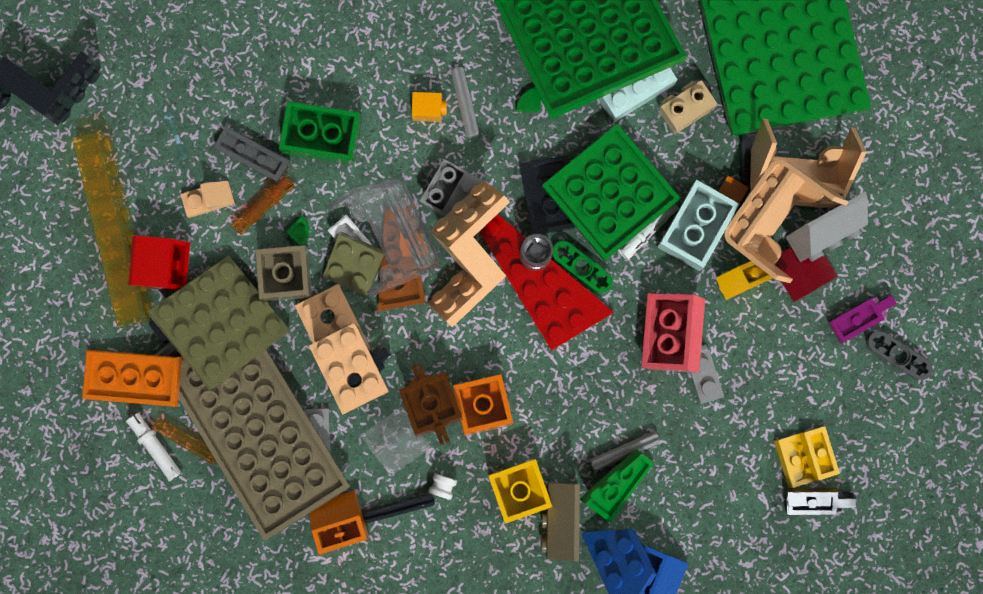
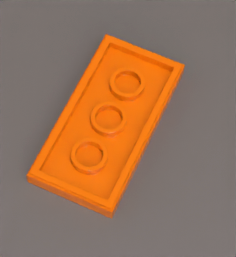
M86 350L82 399L178 407L182 357Z

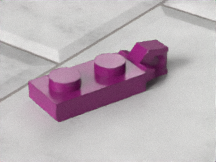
M892 295L881 301L876 296L833 319L828 324L839 343L842 344L884 320L888 316L885 310L897 303Z

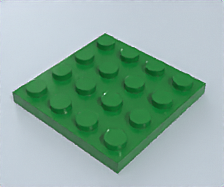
M618 124L542 185V188L604 262L681 199Z

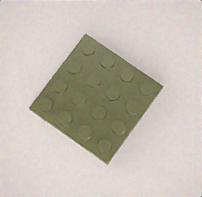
M230 256L218 262L148 311V315L209 391L290 331L266 300L259 299L257 289Z

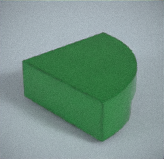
M535 88L526 91L520 97L516 112H540L541 99Z
M301 215L285 231L298 246H306L309 239V226L306 219Z

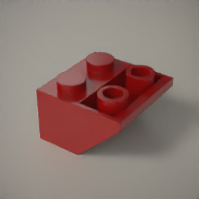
M132 236L128 285L163 291H178L187 285L190 242L171 238Z

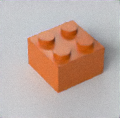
M502 374L453 385V393L463 420L460 421L463 436L513 424Z

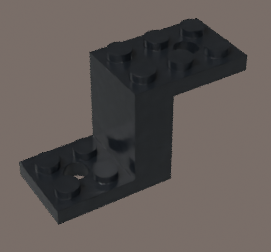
M81 51L52 90H50L6 57H3L0 60V108H4L9 103V95L13 93L58 126L60 122L64 123L69 118L72 106L82 101L86 94L84 90L88 85L94 84L98 80L101 67Z

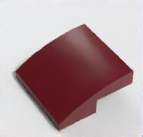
M792 247L782 252L775 266L793 279L791 283L781 281L793 302L838 277L825 254L812 262L809 258L800 262Z

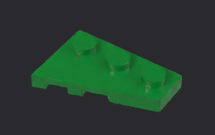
M635 449L586 492L580 500L611 523L654 465V462Z

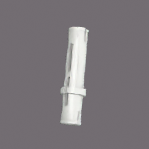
M676 204L671 206L619 249V254L624 259L629 260L638 249L646 246L651 236L679 210Z
M140 413L130 417L126 423L138 437V443L144 445L168 481L170 482L173 478L180 475L182 471L177 467L155 436V430L149 428Z

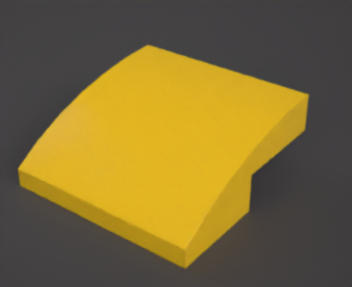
M825 426L774 441L788 488H795L840 474Z

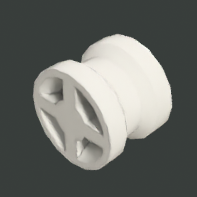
M434 473L433 486L429 487L428 492L451 500L453 496L451 491L456 486L457 480Z

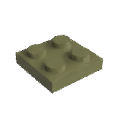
M340 232L323 277L364 296H368L386 251L344 232Z

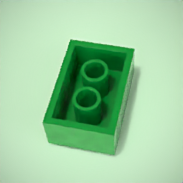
M287 101L279 150L283 155L355 166L362 116L360 112Z

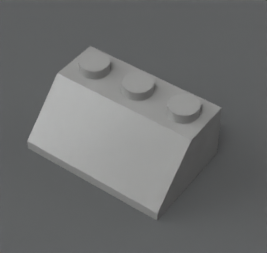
M864 192L849 200L846 206L840 205L786 236L800 262L807 258L812 262L824 255L823 249L828 247L832 251L843 244L841 239L847 237L848 240H851L862 234L860 229L868 225V200L866 193Z

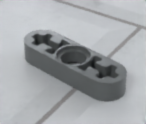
M873 332L867 337L866 346L869 351L915 380H925L931 376L933 367L929 360L885 332ZM882 337L881 342L886 346H890L891 343L894 344L888 350L887 356L884 354L887 349L881 346L874 347L875 342L872 341L873 338ZM896 349H901L905 353V359L901 363L893 359V352ZM910 361L916 365L923 363V369L926 372L917 375V369L914 366L909 365L908 369L905 366Z

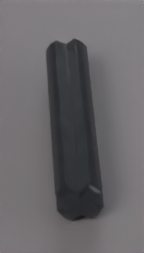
M427 493L367 509L362 513L365 523H371L435 505V499L433 494Z

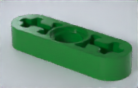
M559 241L554 245L553 259L593 291L603 294L611 289L613 285L612 276L571 243ZM565 246L568 247L567 253L571 257H573L574 253L579 255L574 259L571 267L566 264L570 261L567 257H558V247L562 249ZM578 261H586L588 263L589 271L586 274H579L576 271L575 265ZM594 268L598 270L595 273L598 278L603 276L607 278L606 284L608 286L606 288L602 286L599 289L596 286L598 282L593 277L590 282L586 280Z

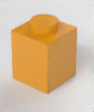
M413 92V121L442 122V115H447V101L443 100L442 93Z

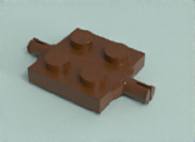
M417 364L420 373H418L414 365L412 369L416 380L411 385L399 389L416 437H419L429 432H436L440 445H445L442 435L446 444H448L450 440L445 428L450 424L463 420L447 374L443 372L435 376H425L422 364Z

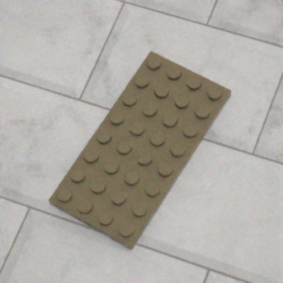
M267 349L210 391L184 359L182 360L179 400L264 541H267L351 487Z

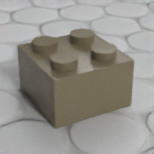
M305 245L255 250L260 300L276 301L312 297L309 249Z

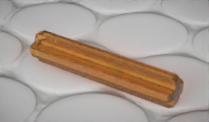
M159 418L154 424L153 429L211 465L217 463L206 444L164 419Z

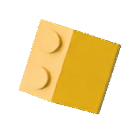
M536 459L488 475L505 524L553 507Z

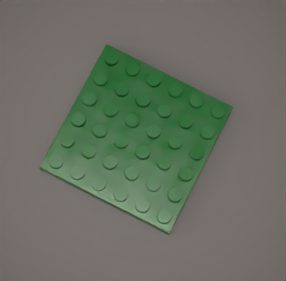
M494 0L550 120L686 61V54L657 0Z
M699 0L731 137L758 132L763 119H768L771 129L871 109L846 0Z

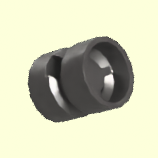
M542 234L528 236L523 241L520 250L521 263L532 271L545 268L553 255L551 241Z

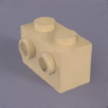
M702 80L697 84L693 81L681 89V94L676 97L672 94L661 102L662 106L659 112L674 135L713 111L718 105Z

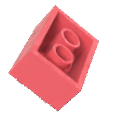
M648 293L642 356L643 368L699 373L705 307L704 298L685 294Z

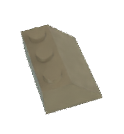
M547 482L546 490L553 507L548 508L547 513H542V528H547V538H542V553H547V559L579 562L580 484Z

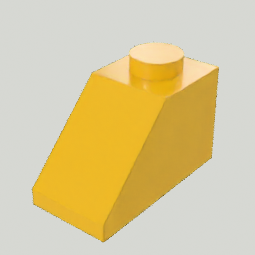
M750 261L718 276L716 280L720 291L725 299L728 300L773 277Z

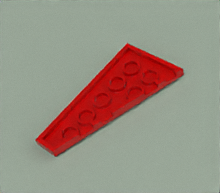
M498 214L479 231L551 351L614 313L553 260H550L549 264L541 270L532 271L527 269L520 260L521 246L526 238Z

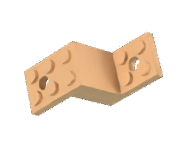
M484 180L480 184L475 185L471 192L462 201L457 202L452 210L444 218L439 219L430 230V233L463 269L460 273L454 275L450 282L442 290L436 292L428 302L431 308L451 327L506 277L503 271L474 239V236L510 203L505 195Z
M339 284L295 305L313 342L309 347L342 415L389 392L369 352L371 348ZM325 310H331L335 315L333 322L325 324L321 320V314ZM352 373H358L362 378L361 384L356 388H352L348 384V377Z

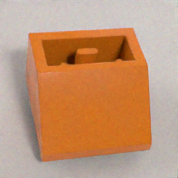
M355 490L337 495L309 513L311 531L319 555L369 538Z

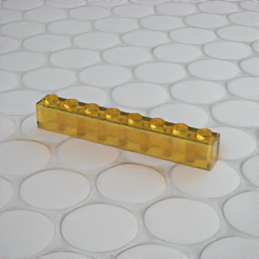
M101 131L72 138L117 327L124 329L151 322L148 311L152 309V304L150 301H146L144 293L148 291V288L128 285L132 236H135L133 230L129 231L127 221L131 220L130 213L127 207H123L121 199L125 197V192L122 184L117 182L116 175L119 174V168L116 160L112 161L110 153L114 151L112 140Z

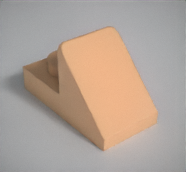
M228 181L200 184L201 188L180 194L188 218L235 204Z

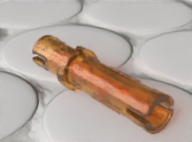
M284 175L270 190L267 188L264 191L265 194L231 225L242 236L275 204L278 206L281 203L280 200L296 186Z

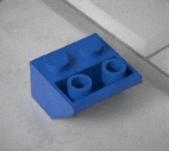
M642 544L657 574L652 583L645 588L644 594H677L689 563Z

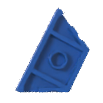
M624 529L582 533V537L608 594H644L645 588L652 583L657 574L635 530Z

